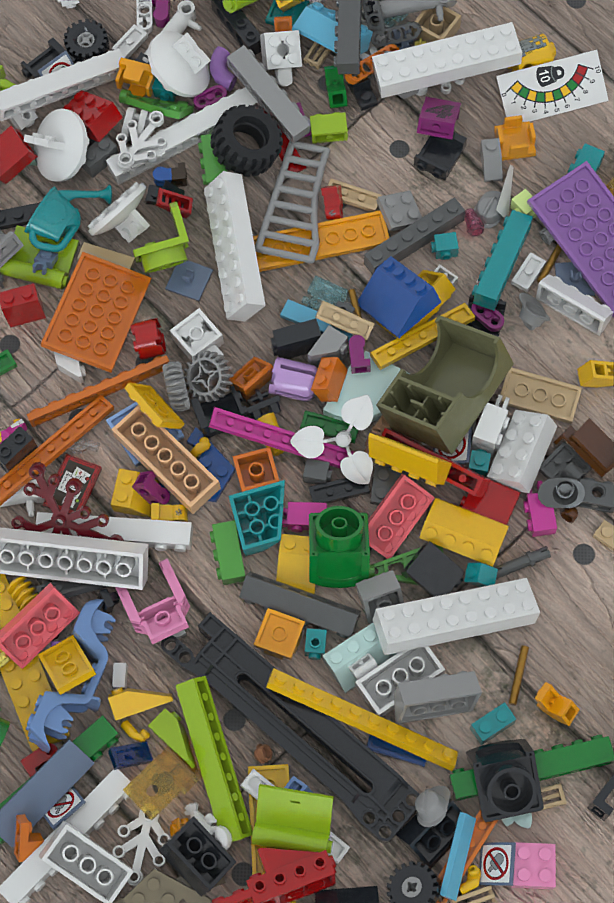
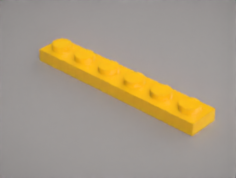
M466 303L440 315L465 325L475 320V315ZM437 317L370 352V357L378 368L382 370L437 340L438 336L435 322Z

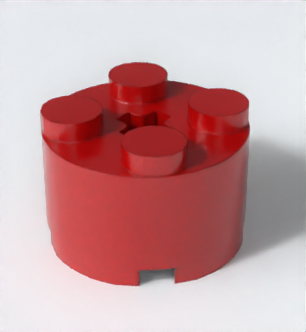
M158 318L130 325L131 332L136 338V341H133L134 349L138 352L140 359H148L166 354L165 338L161 330L158 329L161 327Z

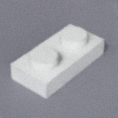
M134 24L112 47V51L119 48L124 57L128 59L148 38V33Z
M530 252L512 279L511 284L527 293L545 266L546 261Z

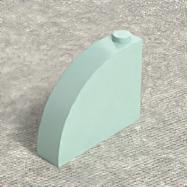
M365 350L364 359L370 358L371 372L352 374L350 365L338 402H327L323 408V415L344 421L341 416L343 405L352 398L369 395L373 404L372 422L377 421L382 414L376 404L401 369L391 364L380 370L370 357V353Z

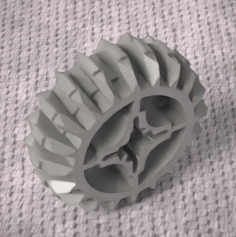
M210 351L199 352L197 356L191 357L193 362H187L189 369H184L187 372V376H184V379L188 380L186 387H190L188 392L193 393L194 398L198 397L200 401L206 400V402L218 401L219 397H224V391H230L227 386L233 384L229 381V378L234 376L229 374V371L232 369L231 366H227L229 361L223 360V355ZM208 361L212 362L218 370H213ZM199 383H203L208 392L203 390Z
M172 361L164 364L162 369L172 410L174 412H183L190 409L191 405L181 363L179 361Z

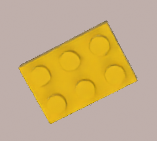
M128 383L124 389L129 393V397L139 404L140 410L152 419L151 422L156 427L181 429L185 423L152 386Z
M74 635L38 654L60 695L96 675Z

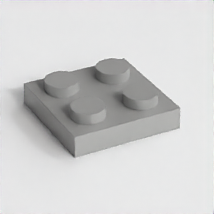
M410 190L380 196L376 200L389 232L405 229L422 218Z

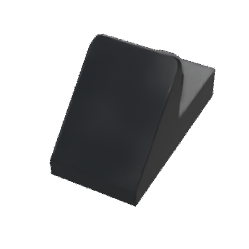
M368 77L354 85L347 82L361 111L378 105V100L370 87V79Z
M165 181L164 186L149 185L146 204L156 205L159 188L185 195V191L168 181ZM162 195V202H165L166 196Z

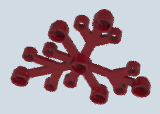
M41 462L32 464L29 468V475L36 479L39 487L29 482L25 485L23 491L28 496L34 494L46 499L53 515L51 520L37 525L17 515L11 521V525L14 527L11 529L22 527L25 528L23 530L42 532L53 528L52 533L60 534L62 532L63 535H72L71 529L76 531L77 535L81 537L124 541L122 536L118 534L108 537L91 529L97 526H107L109 517L106 514H100L97 518L80 524L73 521L79 518L88 519L91 515V509L88 506H82L79 510L68 513L74 496L79 494L83 488L81 480L71 478L66 483L65 489L67 494L60 510L54 498L55 490L61 482L60 475L52 474L47 484L44 478L46 474L45 465ZM33 470H37L39 475L35 474ZM52 478L57 479V483L53 482ZM70 486H74L76 490H72ZM27 487H31L33 491H29ZM82 510H85L88 515H84ZM100 518L105 519L106 523L101 522ZM15 520H19L21 524H17Z

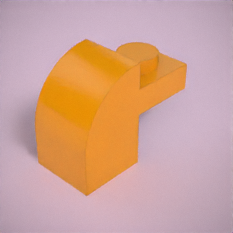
M547 682L538 690L534 698L538 702L536 706L540 710L567 726H570L580 710L571 699L560 695Z

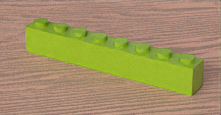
M206 676L193 678L175 685L207 790V796L212 807L213 816L217 819V826L221 825L229 830L232 842L252 836V827Z

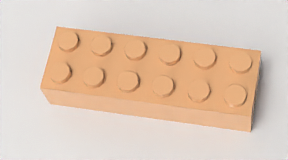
M136 406L111 429L114 437L148 471L152 470L156 475L155 478L194 514L221 489L219 481L165 428L156 427L151 422L152 419L140 410V406Z

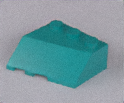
M285 480L229 496L245 556L263 552L281 541Z

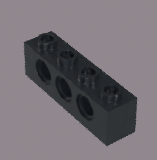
M211 0L212 10L240 47L244 45L247 49H251L254 55L260 53V33L243 11L239 9L229 13L223 6V0Z

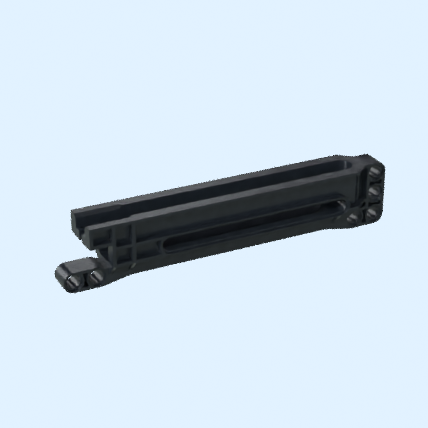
M211 612L198 625L201 635L209 642L197 654L196 658L193 652L173 635L161 641V648L167 657L183 671L196 678L206 676L209 687L337 797L357 822L379 842L385 844L391 842L415 814V806H410L406 803V799L409 796L417 798L420 795L414 788L333 717L266 688L270 674L275 667ZM170 642L176 643L173 650H167L166 645ZM184 655L191 656L190 661L187 663H182L180 660ZM242 681L251 683L370 786L372 791L365 793L246 691L240 683ZM395 812H401L404 815V820L396 822L392 816ZM366 814H372L375 817V821L372 824H366L363 821V817ZM388 828L391 831V835L388 838H382L379 835L380 829Z

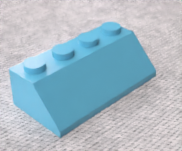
M314 2L305 7L293 25L292 30H299V34L334 51V41H338V37H335V26H338V22L335 19L336 11L324 7L322 3ZM361 25L360 54L368 51L373 31L367 29L365 25Z

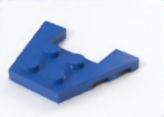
M195 427L187 440V444L193 447L199 443L200 438L204 437L198 428ZM211 443L209 450L202 453L198 461L220 483L221 489L208 500L210 502H217L236 470Z

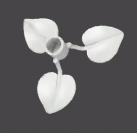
M369 395L352 398L343 405L341 410L342 419L350 425L346 431H340L336 437L323 439L324 431L317 426L304 427L292 437L291 444L306 458L318 457L324 451L323 443L336 441L338 446L346 448L349 456L342 459L340 463L343 475L357 484H368L370 482L373 471L372 458L364 451H356L352 455L349 446L352 440L350 434L352 427L364 430L372 422L373 404Z

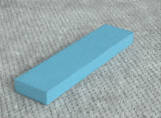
M288 299L280 317L297 324L315 319L317 311ZM317 319L320 332L323 334L330 324ZM338 330V331H340L341 333H343V334H345L346 336H348V344H349V340H350V338L353 336V334L348 333V332H345V331H342V330Z
M463 812L459 813L440 890L441 896L454 901L457 900L476 818Z

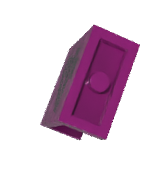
M426 96L418 120L417 133L452 140L455 123L459 119L461 103Z

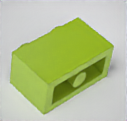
M345 112L310 116L312 144L348 140Z

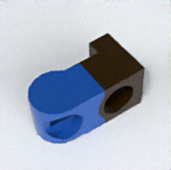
M185 162L178 163V167L155 168L153 171L155 185L164 186L165 181H168L177 187L187 186Z

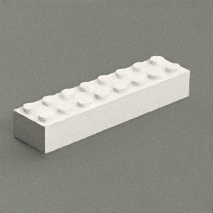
M513 22L372 56V64L381 98L519 65L522 61V50Z
M223 171L204 188V195L207 202V212L209 214L227 320L246 322L265 307V300L242 174Z
M0 527V574L143 590L148 580V544Z
M527 578L377 608L374 613L373 623L384 655L535 624L540 610Z

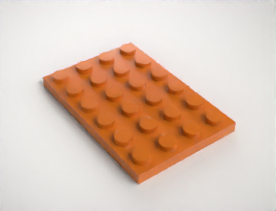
M82 252L42 339L41 347L112 373L131 329L130 325L135 320L152 278Z

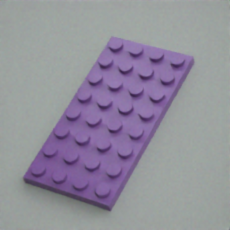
M586 161L528 199L527 203L577 270L582 273L583 278L601 302L610 307L614 318V196Z

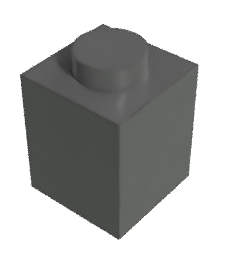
M306 459L303 482L319 485L327 483V480L331 481L333 469H330V463Z

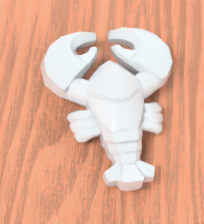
M197 802L188 804L185 807V816L190 815V818L194 816L227 851L232 843V836L229 830L221 825L215 826L213 823H216L217 819L211 813L206 816L202 815L198 811L199 804Z

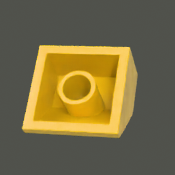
M119 468L111 500L113 511L151 518V505L132 488L140 472Z

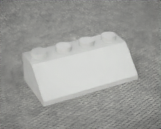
M548 274L538 284L537 300L598 336L602 334L612 318L613 311L605 304L601 305L590 295L582 294L576 287L565 284L557 276L553 277Z

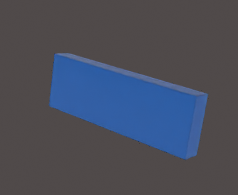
M369 735L367 747L374 753L425 767V759Z

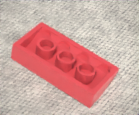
M401 474L368 519L369 547L386 559L392 558L435 497L406 475Z
M50 582L0 630V649L23 669L80 612Z

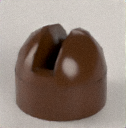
M575 507L564 508L561 512V517L565 521L573 523L578 517V510Z

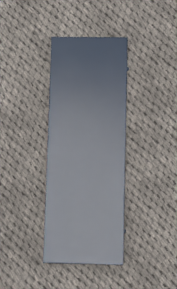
M70 739L0 809V837L12 848L15 846L16 815L25 814L33 827L95 764Z

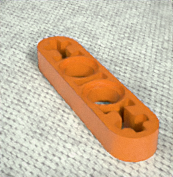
M389 44L360 61V74L354 77L351 74H345L346 81L354 85L374 74L372 56L384 54L385 51H396L399 48L394 44ZM363 64L369 66L370 72L363 69Z

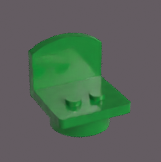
M332 506L320 513H310L309 582L328 588L355 587L356 583L364 579H369L368 514L358 513L354 509L345 506Z

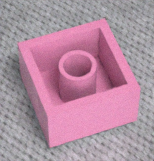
M515 842L514 880L511 888L554 889L556 887L555 844Z

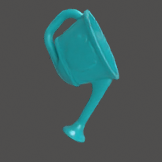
M109 184L105 189L99 191L57 190L55 186L52 187L36 208L24 232L29 233L31 244L35 248L44 251L60 252L64 250L81 224L79 210L70 201L76 198H100L110 205L112 203V186ZM36 235L55 240L57 243L61 239L62 241L57 245L42 243L37 240Z

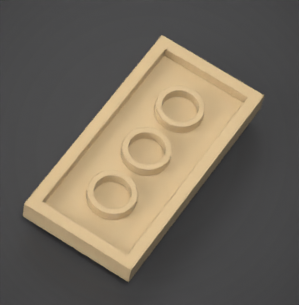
M511 367L505 377L500 395L503 397L500 404H503L506 397L510 398L508 404L510 407L528 412L547 414L551 419L572 424L582 387Z

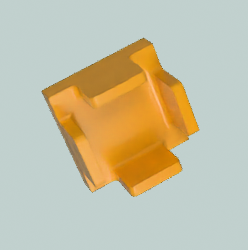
M121 57L119 60V71L115 79L117 89L121 90L123 83L130 84L128 90L133 95L145 97L147 93V96L151 97L153 93L152 86L156 77L151 73L150 64Z
M522 115L505 117L503 125L494 126L495 138L500 140L502 161L536 156V135L533 122H522Z
M268 608L253 645L262 649L267 655L283 660V657L291 660L293 654H296L301 641L305 621Z

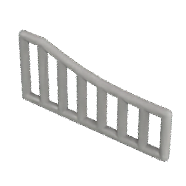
M289 141L255 244L256 252L310 264L315 262L320 246L318 200L325 166L330 154L328 147L299 141L292 144ZM294 148L322 153L320 161L292 156ZM289 163L317 168L316 176L288 171ZM290 178L314 183L313 191L284 186V179ZM281 192L311 198V207L279 201V194ZM276 207L310 214L311 223L273 216L274 209ZM270 222L309 230L312 233V240L268 231ZM265 238L308 246L311 247L308 256L265 247L263 243Z

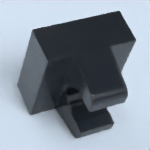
M107 588L99 591L97 599H104L102 610L109 614L112 613L114 605L119 603L120 597L117 591L109 593Z

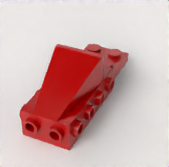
M259 848L257 851L264 874L256 873L251 875L249 880H246L247 890L243 888L238 889L231 896L226 898L220 896L213 899L212 903L293 902L336 885V864L332 855L328 856L326 850L310 852Z

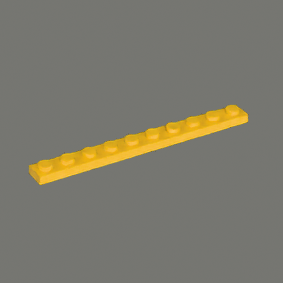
M273 668L266 688L447 770L453 771L455 768L458 751Z

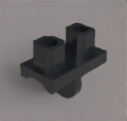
M255 389L256 395L250 397L252 403L259 401V403L247 408L248 414L250 413L252 419L257 420L262 417L261 408L266 406L270 413L274 412L276 414L281 412L278 395L264 401L263 398L269 396L268 391L261 393L259 389Z

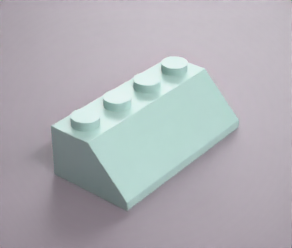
M371 623L322 655L324 663L344 693L353 689L357 681L348 668L353 663L369 653L379 666L397 654L384 655L374 623Z

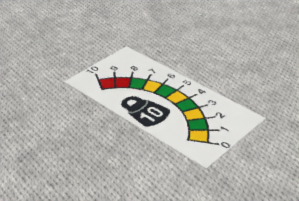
M597 50L496 76L506 117L522 115V122L534 121L609 101Z

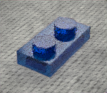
M147 741L113 747L108 751L114 770L148 764L153 760Z

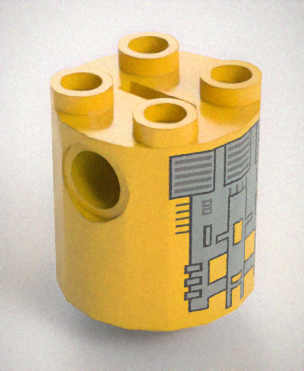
M544 34L519 40L522 50L521 64L508 67V69L512 68L513 72L554 61L556 56L554 43L549 42Z

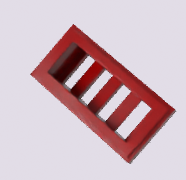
M162 188L158 189L156 206L170 212L168 204L170 198L172 199L171 203L177 202L182 218L187 219L191 215L193 198ZM162 195L166 196L165 202H162Z

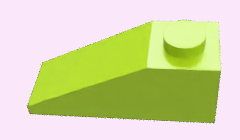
M164 709L148 727L193 769L195 762L185 728L180 723L182 719L174 711L170 713Z

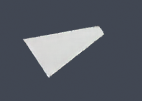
M511 164L496 208L504 218L509 216L514 169Z

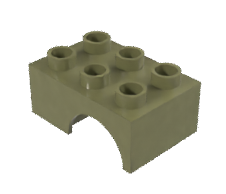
M439 315L435 320L438 331L437 343L428 363L414 374H408L405 370L401 369L376 406L392 430L452 455L514 363L500 337Z

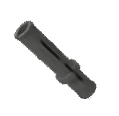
M544 546L533 552H525L526 554L494 567L498 569L496 579L527 566L533 567L535 563L551 558L550 551L547 550L548 547Z

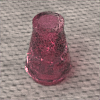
M469 208L465 210L467 233L473 237L484 232V224L474 209Z

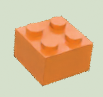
M270 447L232 456L241 492L279 482Z

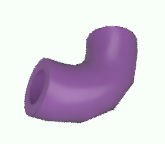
M218 46L215 48L209 62L210 73L218 85H222L230 92L236 84L237 76L227 69V57L230 53L225 48Z

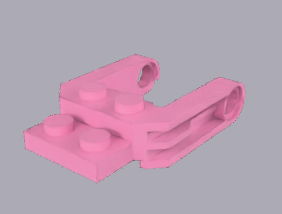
M168 559L160 561L159 565L174 596L163 599L144 608L141 612H137L127 588L115 587L135 632L148 635L152 645L189 627L185 616L190 605Z

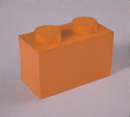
M338 357L321 358L311 390L321 402H338L348 371Z

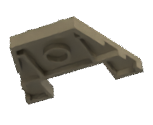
M156 868L150 871L123 898L125 903H179L182 899L187 903L212 902L210 897L206 895L201 897L190 886H186Z

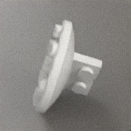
M166 31L158 34L150 42L148 59L151 73L161 82L165 90L182 97H196L208 87L210 82L208 63L211 60L197 46V43L188 33L182 35L177 32Z
M57 109L44 118L37 133L33 132L32 136L25 134L23 142L34 144V151L38 156L35 161L39 171L45 178L55 182H64L71 179L81 166L85 164L89 138L87 137L85 125L78 114L67 109Z
M135 182L88 225L89 234L94 236L116 228L129 243L144 232L150 225L136 208L144 195L146 186L143 183L138 184V182Z

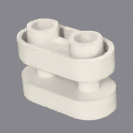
M127 108L121 133L127 136L128 141L131 140L126 123L129 120L138 121L137 135L139 138L150 123L149 111L142 109L141 113L137 114L136 108Z

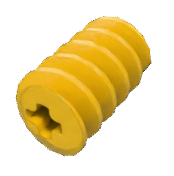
M25 576L14 579L7 589V592L12 594V600L16 601V606L20 607V611L38 595V593L33 595L36 590L35 587L28 588L32 582H24L28 578Z

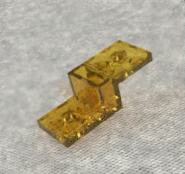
M189 733L187 738L195 762L193 769L167 746L123 789L151 821L181 792L185 795L202 778ZM150 785L158 787V792L155 796L147 795V788Z

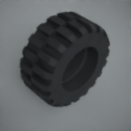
M245 104L238 107H230L229 110L223 112L211 133L210 141L211 148L213 149L212 152L215 157H218L217 161L220 165L223 164L226 170L243 174L244 177H250L251 174L252 176H258L260 173L263 174L273 165L282 149L283 138L281 137V129H278V123L276 120H272V116L269 113L266 114L263 112V109H257L253 105L246 107ZM242 132L250 135L256 140L260 149L244 147L236 140L234 133Z

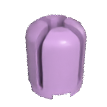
M277 357L272 370V384H269V393L305 402L311 401L315 397L311 387L318 368L311 364Z

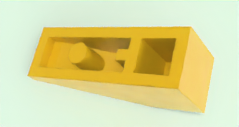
M589 360L577 369L580 386L582 387L614 386V362Z
M119 687L111 690L108 700L116 721L173 701V696L170 693L131 688L123 689Z

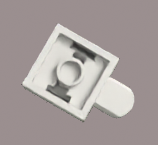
M299 30L260 34L263 65L266 70H275L277 85L282 87L290 85L293 82L292 68L302 67Z
M200 308L170 330L172 340L191 362H193L191 357L197 356L199 352L210 351L223 355L219 349L224 344L223 335ZM208 361L212 368H217L212 362Z
M498 395L495 405L487 403L484 407L471 445L472 450H485L487 453H491V457H493L495 451H498L510 420L507 417V406L510 398L506 397L501 408L499 406L502 395Z

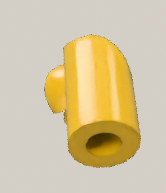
M200 438L199 443L192 448L190 453L195 458L209 450L211 446L209 438Z
M125 720L121 724L124 732L130 738L140 743L146 742L145 740L150 737L146 729L138 732L129 720Z
M469 866L467 881L460 884L459 888L462 895L479 886L481 870L478 866Z

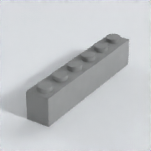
M243 45L227 57L228 67L267 114L269 113L272 116V120H276L279 125L278 127L292 144L310 132L311 122L306 115L303 116L298 105L290 101L287 92L279 88L276 79L272 75L269 76L265 66L255 59L251 49H247Z

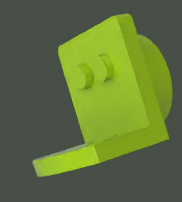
M177 202L169 203L178 237L157 243L155 241L145 244L144 247L133 250L136 263L142 261L145 273L161 271L188 261L185 249L189 248V240Z

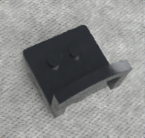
M526 739L500 741L466 751L467 760L473 768L481 816L485 822L543 810L544 805L535 754Z

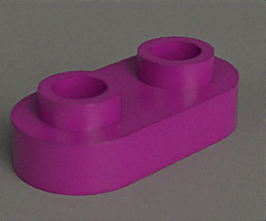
M215 85L204 90L201 94L194 97V107L201 111L204 107L218 102L223 97H227L226 88L222 85Z
M472 304L471 311L475 315V319L488 330L497 332L503 328L504 316L496 309L493 311ZM496 321L498 324L493 325L491 322Z

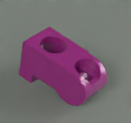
M152 0L153 7H156L153 11L155 25L159 28H164L170 21V0Z
M354 335L349 340L352 374L371 372L370 358L364 359L365 339L360 335Z
M153 471L140 472L132 488L150 505L151 503L167 504L170 500L169 491L166 488H162L154 480L156 475Z

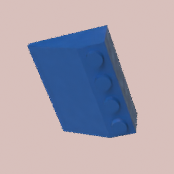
M390 256L376 268L359 297L358 303L364 312L397 338H400L438 306L441 300L433 286Z

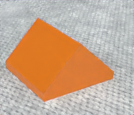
M254 356L232 378H229V381L233 383L231 386L234 385L235 390L240 391L241 396L247 401L255 394V389L260 390L272 379L273 366Z

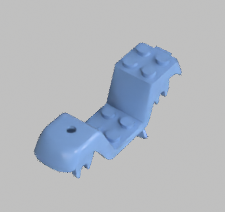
M104 599L90 600L83 605L72 632L85 656L92 662L96 675L89 678L90 682L85 681L81 694L63 693L60 695L59 692L45 691L43 696L39 695L34 709L36 713H31L27 722L26 730L29 731V742L36 744L44 752L49 753L50 751L46 735L58 740H66L67 736L63 734L68 733L69 730L64 727L71 728L72 725L68 721L73 722V718L69 713H84L88 708L94 712L99 710L101 699L95 697L94 694L108 661V652L101 642H108L109 639L103 636V634H110L113 630L108 621L111 623L116 621L112 615L100 611Z

